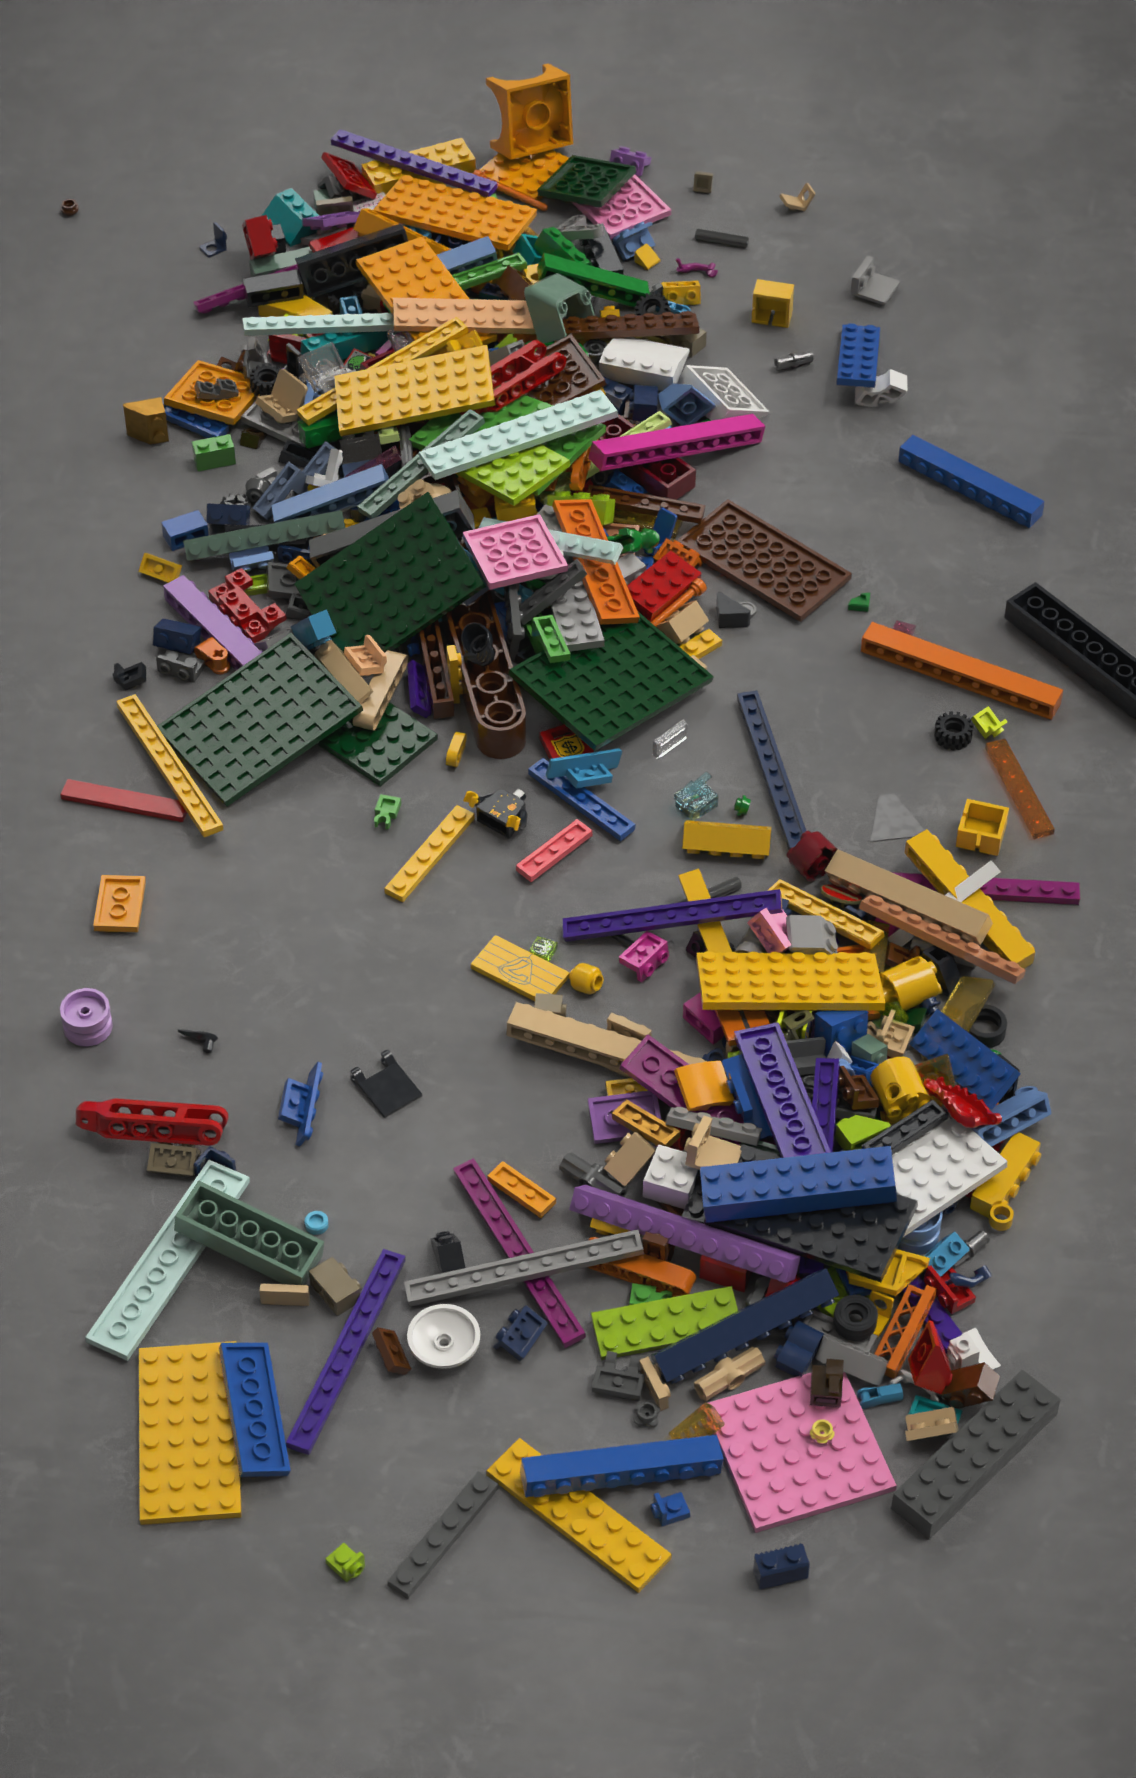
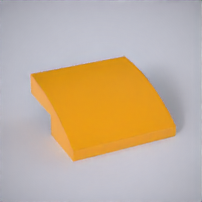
M721 1061L695 1063L674 1070L688 1111H707L711 1106H730L735 1101L733 1095L728 1091L726 1085L727 1077Z

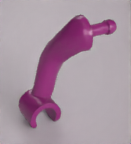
M680 258L676 259L679 265L676 270L680 273L701 270L706 271L707 276L714 278L718 273V270H713L716 266L715 263H710L709 265L700 263L682 264Z

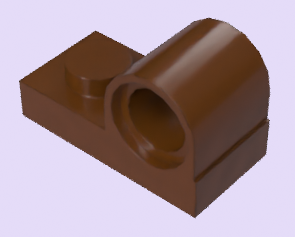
M646 1231L642 1239L644 1254L670 1262L675 1245L669 1244L668 1238L661 1234H653Z

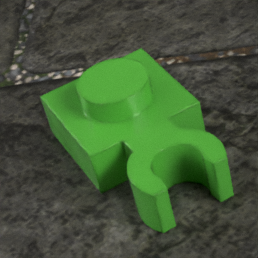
M380 794L375 808V827H378L380 822H385V828H390V818L396 819L401 806V798Z
M633 1283L629 1305L671 1298L672 1292L664 1290L657 1293L656 1286Z

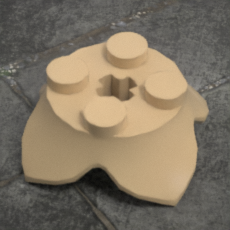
M419 479L398 495L400 509L405 508L427 492L435 498L450 493L451 490L441 484L427 483Z

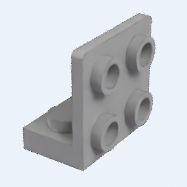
M867 255L852 276L851 295L885 305L899 286L900 281L874 273V257Z

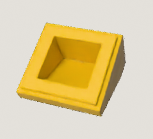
M647 243L634 252V262L647 270L660 262V258Z

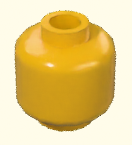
M586 963L578 964L569 974L572 988L588 995L594 994L603 985L604 979L600 969Z

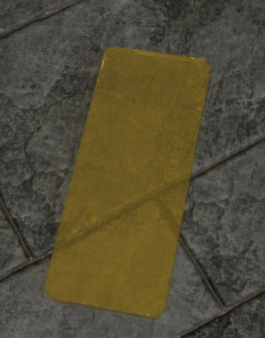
M961 977L941 1012L969 1032L995 986L994 981L983 978Z

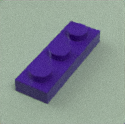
M411 660L407 664L410 709L414 713L427 718L431 715V702L424 666Z

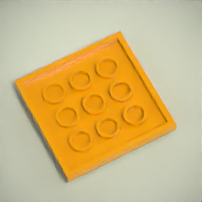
M548 150L511 160L498 153L480 171L484 172L487 178L539 201L543 196H538V188L569 157L553 150Z
M198 360L164 397V405L188 411L192 414H198L208 419L221 421L225 424L235 425L241 418V415L254 403L257 396L251 391L250 379L244 378L243 373ZM217 378L229 379L236 383L239 394L236 397L227 399H202L197 397L194 386L196 381L210 382L215 385Z

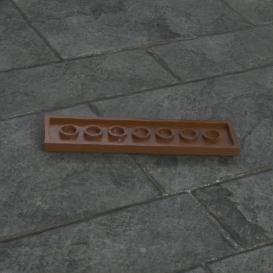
M684 311L681 314L664 312L661 315L645 313L640 316L635 314H626L619 317L616 315H607L606 317L588 316L587 318L572 316L568 319H562L566 335L572 334L575 340L699 334L696 314L690 311Z

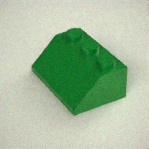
M555 227L542 229L533 246L541 255L547 253L592 266L585 254L577 250L573 243L567 240L560 230Z

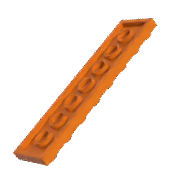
M591 499L554 500L552 507L562 532L608 541ZM573 557L574 561L578 559L587 572L582 582L595 608L599 624L638 623L640 616L618 563L616 562L614 565Z

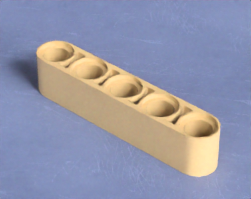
M389 650L385 652L387 663L384 665V672L373 675L369 683L373 693L361 703L364 711L353 718L354 726L372 731L377 728L406 670L408 655Z

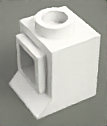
M968 1333L950 1340L946 1354L950 1370L978 1364L980 1350Z

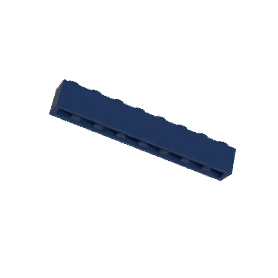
M820 1269L650 1356L654 1364L658 1366L663 1382L670 1381L671 1384H674L685 1378L684 1373L690 1370L696 1373L706 1367V1362L712 1359L714 1362L726 1358L728 1356L726 1352L734 1348L736 1351L749 1346V1340L755 1337L757 1340H761L771 1335L769 1330L777 1326L779 1330L792 1324L791 1319L797 1316L800 1319L814 1313L812 1309L819 1305L822 1308L835 1302L833 1298L839 1296V1293L827 1269Z

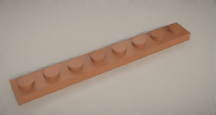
M869 895L860 903L859 909L1013 984L1024 978L1026 970L1021 968L1016 962L1007 961L995 952H988L974 942H967L961 939L958 934L949 933L941 929L937 924L922 920L916 914H909L903 911L900 906L891 905L883 901L879 896Z

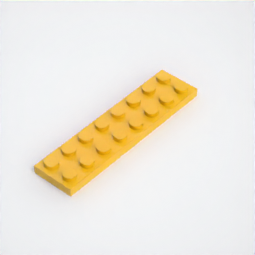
M521 1438L486 1470L489 1478L498 1483L503 1489L637 1593L671 1560L672 1554L590 1491L582 1490L566 1494L557 1493L541 1497H525L520 1475L521 1458L540 1456L542 1454Z

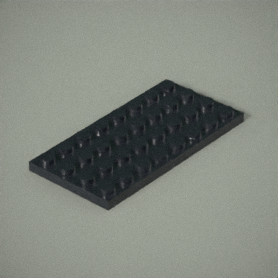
M742 1144L740 1148L742 1151L738 1163L781 1158V1156ZM897 1194L896 1202L706 1223L704 1217V1223L882 1282L918 1207V1200Z

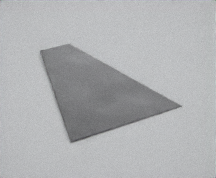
M895 793L879 795L870 842L914 837L924 831Z

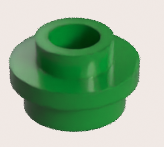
M745 795L736 799L734 810L737 811L736 815L740 816L742 814L746 816L751 799L746 798Z

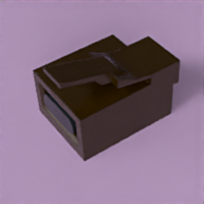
M826 1359V1366L812 1365L810 1405L841 1407L844 1360Z

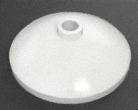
M451 1304L433 1305L425 1308L412 1319L407 1332L408 1346L414 1357L427 1366L439 1369L453 1368L465 1363L475 1354L480 1343V1328L474 1316L459 1306Z

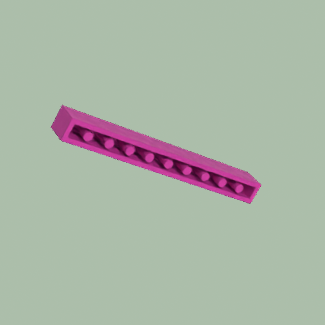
M754 414L592 441L588 458L600 471L739 447L761 443L766 426Z

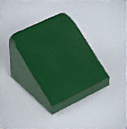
M915 1008L905 1011L900 1022L914 1026V1033L917 1034L925 1022L927 1008Z

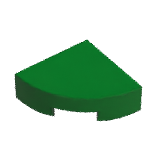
M861 593L860 596L852 598L849 602L848 610L868 612L871 593Z

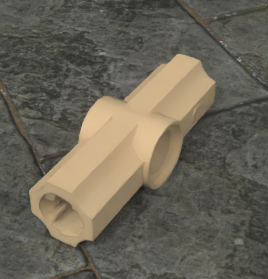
M752 1346L733 1359L730 1357L722 1359L717 1363L713 1371L694 1382L697 1395L702 1400L707 1401L727 1388L734 1390L739 1387L748 1375L765 1366V1360L761 1351L757 1347L754 1348Z

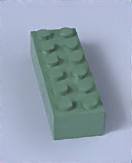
M199 1180L175 1215L174 1231L282 1284L305 1285L309 1279V1270L316 1267L323 1256L325 1241Z

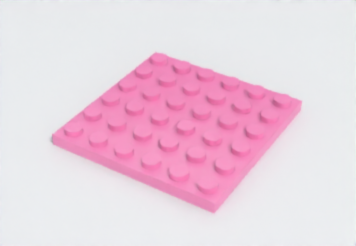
M812 1372L804 1374L802 1377L797 1376L704 1404L705 1414L714 1435L718 1437L723 1457L755 1533L896 1491L897 1485L845 1372H843L841 1407L810 1405ZM821 1419L829 1421L835 1433L834 1438L824 1444L818 1443L816 1439H812L810 1436L812 1425Z

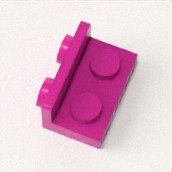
M646 931L619 956V963L637 973V980L643 982L661 964L667 961L669 957L668 942Z

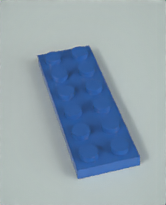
M852 323L842 325L837 385L875 388L880 327L874 325L857 326Z
M936 1009L909 1043L962 1087H966L971 1094L975 1093L977 1099H983L986 1106L991 1110L1021 1074L938 1009Z
M221 1343L219 1354L240 1477L288 1476L291 1470L268 1343Z

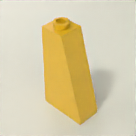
M306 295L302 299L258 306L259 316L283 317L286 313L290 316L333 315L331 310Z

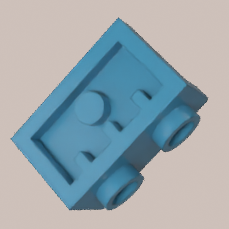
M954 1231L942 1238L924 1257L930 1258L928 1266L931 1265L941 1277L969 1251V1247Z

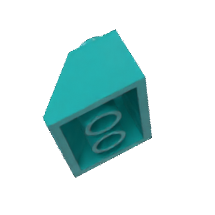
M292 188L276 194L262 214V216L267 215V218L271 219L272 225L281 224L285 242L290 247L301 243L300 238L314 234L319 230H311L310 226H303L302 218L319 215Z

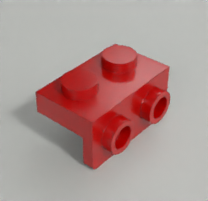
M930 1265L925 1271V1285L936 1288V1296L942 1307L947 1308L951 1315L975 1303L976 1296L969 1288L956 1286L953 1283L947 1286L945 1283L951 1279L950 1273H957L953 1267L940 1277Z

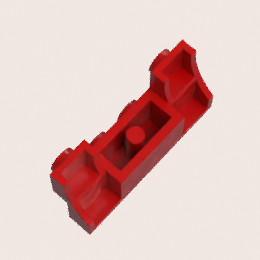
M241 568L226 575L225 582L208 590L210 601L218 606L219 611L223 615H227L230 621L235 626H238L247 638L256 643L265 639L272 629L286 621V614L275 603L260 609L250 599L244 590L253 585V579Z

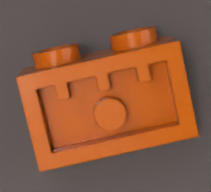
M667 538L653 557L657 562L669 551H672L693 567L696 565L701 567L703 564L698 552L693 549L687 550L683 548V544L679 541L674 540L672 542Z

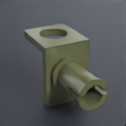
M798 1010L782 1020L786 1027V1032L783 1033L786 1041L798 1040L799 1037L795 1030L814 1019L808 1010ZM805 1015V1018L803 1020L798 1022L794 1021L797 1017Z

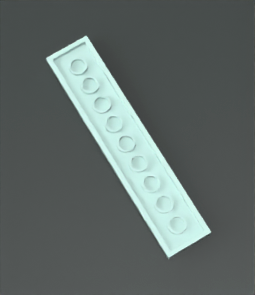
M598 390L419 452V456L430 474L437 480L617 418L618 411L602 390Z
M211 1160L207 1161L86 1335V1343L126 1361L130 1359L206 1247L174 1231L175 1215L199 1180L239 1199L250 1183L249 1176Z

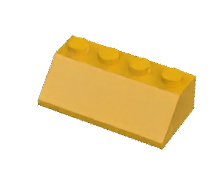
M686 820L684 823L682 849H687V853L700 854V850L709 851L708 855L721 856L722 852H729L731 857H743V854H752V858L765 859V855L769 856L772 827Z

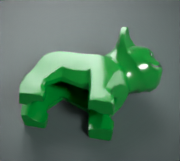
M623 528L619 530L618 535L608 536L607 539L608 541L621 543L623 546L621 554L635 553L641 549L650 554L653 552V548L658 545L660 536L652 529L644 528L639 532L634 529Z

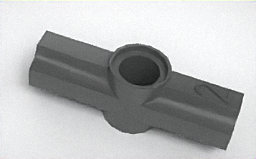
M572 1152L567 1153L563 1157L559 1170L578 1181L579 1186L589 1185L625 1197L627 1194V1188L609 1177L607 1171L597 1163L591 1165Z

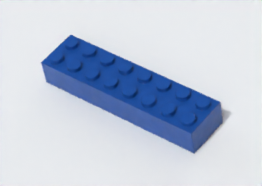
M891 1146L700 1167L706 1223L897 1201Z

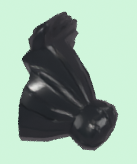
M473 622L466 625L461 635V642L465 651L464 662L470 661L483 667L489 665L495 657L491 632L479 623Z

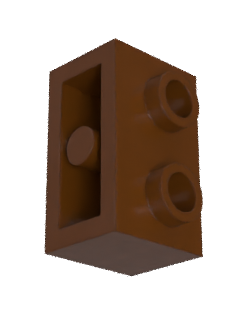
M985 1362L951 1370V1383L949 1386H945L941 1393V1396L952 1407L957 1409L992 1401L1000 1376Z

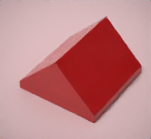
M701 1255L699 1278L725 1287L732 1286V1289L745 1292L752 1276V1271Z

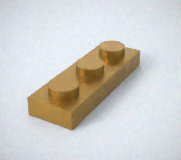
M627 1099L612 1112V1119L633 1132L639 1133L643 1138L656 1146L659 1144L670 1147L681 1137L680 1130L666 1125V1122Z

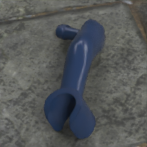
M984 1265L973 1271L976 1276L971 1278L955 1272L950 1273L951 1279L945 1283L947 1286L953 1283L956 1286L973 1288L992 1277V1274L988 1267Z

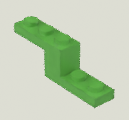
M540 612L523 626L536 654L544 650L550 663L570 660V651L553 615L543 616Z

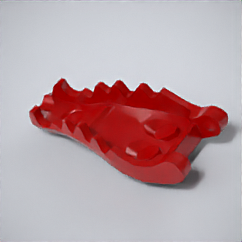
M938 1077L937 1080L932 1079L931 1081L929 1078L924 1080L923 1085L928 1093L938 1098L950 1115L965 1128H976L979 1125H998L1001 1123V1115L991 1112L983 1099H977L975 1093L968 1095L966 1087L960 1089L959 1085L954 1087L946 1085L944 1077Z

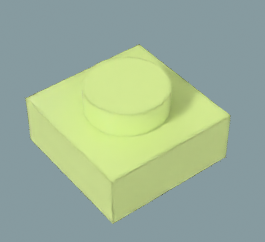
M390 426L377 431L381 445L400 441L397 427L393 428Z

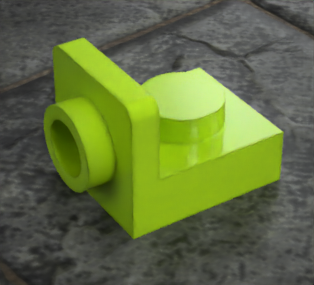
M342 1543L325 1558L326 1564L346 1583L352 1577L359 1576L365 1567L364 1554L361 1552L356 1554L345 1543Z

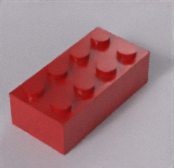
M669 551L628 584L627 587L637 611L651 622L688 591L692 582L697 578H701L702 573L674 552Z

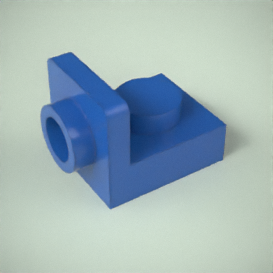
M659 1492L653 1494V1503L650 1504L653 1517L659 1519L661 1526L690 1518V1510L682 1492L663 1498L660 1497Z

